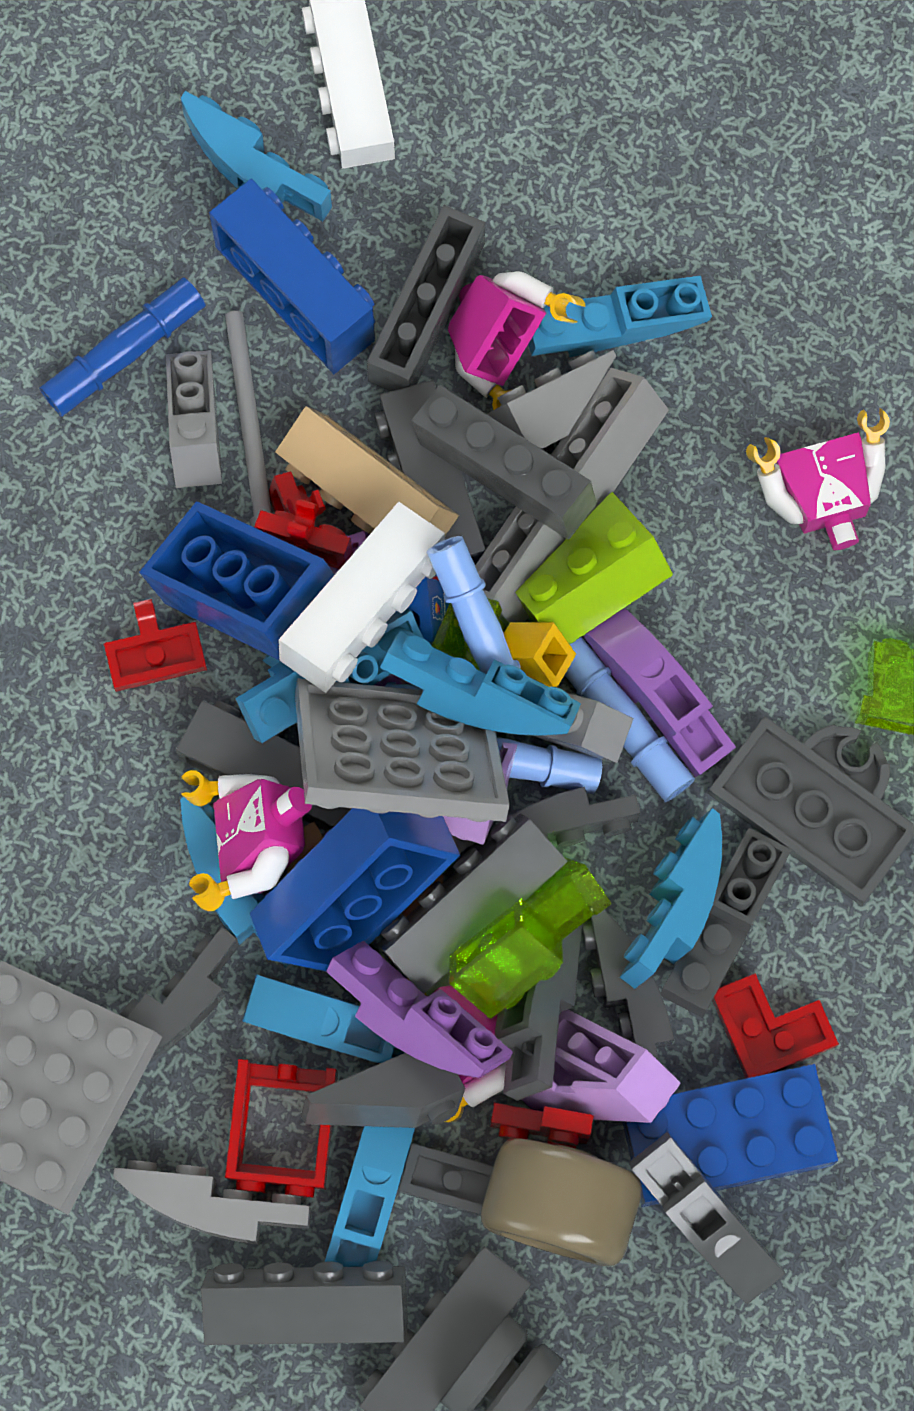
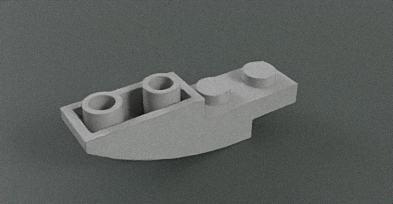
M128 1160L127 1168L114 1167L113 1178L137 1199L165 1217L204 1234L258 1245L261 1225L298 1229L310 1228L311 1208L310 1206L301 1205L302 1197L272 1194V1202L253 1201V1192L224 1189L223 1198L214 1197L216 1180L212 1176H205L206 1168L177 1165L176 1173L158 1172L157 1163Z

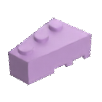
M567 1009L559 1014L552 1088L521 1100L532 1110L543 1111L544 1106L591 1114L594 1115L593 1120L651 1123L659 1111L667 1105L669 1098L681 1083L647 1049Z

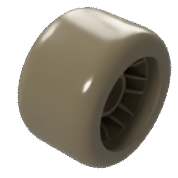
M512 1138L504 1142L497 1154L481 1209V1222L490 1232L530 1247L600 1266H615L623 1259L628 1247L641 1200L642 1183L638 1176L631 1171L599 1159L587 1152L562 1145Z

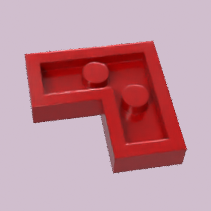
M756 973L720 987L712 1000L745 1078L780 1071L836 1048L839 1045L820 1000L775 1018Z
M494 1103L490 1127L499 1128V1137L504 1139H528V1135L532 1134L548 1137V1144L576 1149L578 1143L587 1144L591 1134L594 1115L544 1106L543 1111Z

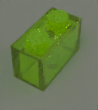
M520 899L449 955V984L491 1019L504 1008L509 1009L515 1006L522 999L525 992L540 980H548L555 975L563 963L562 934L524 900Z

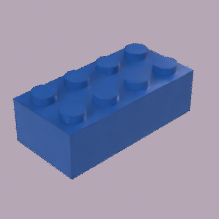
M251 178L209 212L215 247L334 375L375 341L374 301L361 285L356 284L352 286L342 275L344 270L341 264L330 252L326 251L322 254L312 243L314 241L312 234L300 220L296 219L292 222L282 211L284 206L278 196L268 187L262 190Z
M197 501L139 571L166 605L279 661L280 637L335 575L324 559Z
M352 808L250 912L267 960L327 971L333 957L362 941L369 945L381 934L383 929L389 926L460 856L444 817L427 818L413 813L391 811L387 813H374L367 809Z
M815 1064L672 1094L667 1105L659 1111L651 1123L622 1121L631 1160L668 1132L716 1191L831 1167L839 1161ZM641 1181V1207L659 1204L657 1199Z

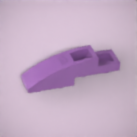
M623 608L583 635L606 668L609 667L611 669L612 676L634 703L639 701L694 777L701 775L736 748L710 713L709 709L713 705L667 649L628 610Z
M362 941L332 958L326 972L361 1002L355 1017L374 1033L403 1052L439 1069L481 1078L510 1059L513 1052L442 989L427 997L366 942Z

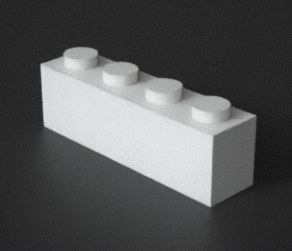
M309 0V6L302 8V16L306 35L315 33L317 46L310 48L314 75L323 73L325 87L318 88L322 115L331 114L333 127L326 128L330 155L339 154L342 169L395 159L394 138L365 0Z
M398 502L280 637V661L325 693L336 681L344 682L355 669L358 662L356 657L366 646L374 647L383 637L388 626L386 622L396 611L402 613L409 607L416 596V587L425 576L431 579L436 575L427 551L435 544L445 540V533Z

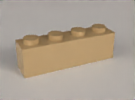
M305 406L275 451V453L289 463L285 468L287 472L291 471L295 478L305 484H309L312 480L321 487L320 494L324 501L340 510L343 506L347 507L354 513L351 521L369 534L373 532L398 502L443 531L445 536L459 517L452 509L328 415Z

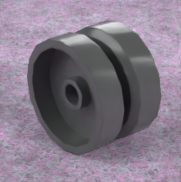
M507 1315L441 1401V1404L450 1411H474L481 1400L485 1398L491 1403L486 1411H531L548 1388L545 1384L564 1359L545 1344H541L533 1348L521 1365L518 1364L513 1358L527 1341L528 1330Z

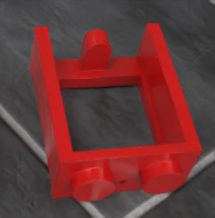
M238 1059L225 1173L226 1179L236 1181V1190L265 1193L266 1184L284 1185L285 1194L314 1198L315 1189L326 1190L332 1125H320L315 1171L243 1164L252 1086L315 1092L337 1082V1069L326 1068V1071L299 1068L296 1065L278 1064V1066L250 1063L249 1060Z

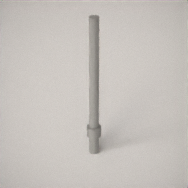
M230 311L225 314L254 515L250 519V526L254 527L260 510L272 513L244 316L241 311Z

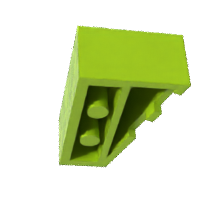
M611 492L582 522L569 540L566 539L515 593L532 622H554L570 645L664 582L673 573L654 536L620 499Z

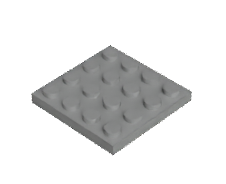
M297 679L295 702L305 804L318 805L326 809L346 807L367 809L374 813H387L389 811L413 813L427 818L438 816L467 818L475 822H486L488 820L506 822L509 810V799L495 731L466 725L416 705L423 690L335 682L325 693L308 680Z
M4 961L0 962V1181L69 1215L162 1036L147 1027Z

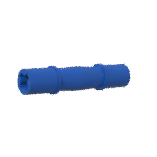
M181 278L149 304L145 303L142 305V312L112 331L83 357L77 355L71 364L39 387L42 395L54 410L63 417L95 391L102 390L103 382L133 363L163 336L168 339L174 330L206 306L203 298L186 278Z

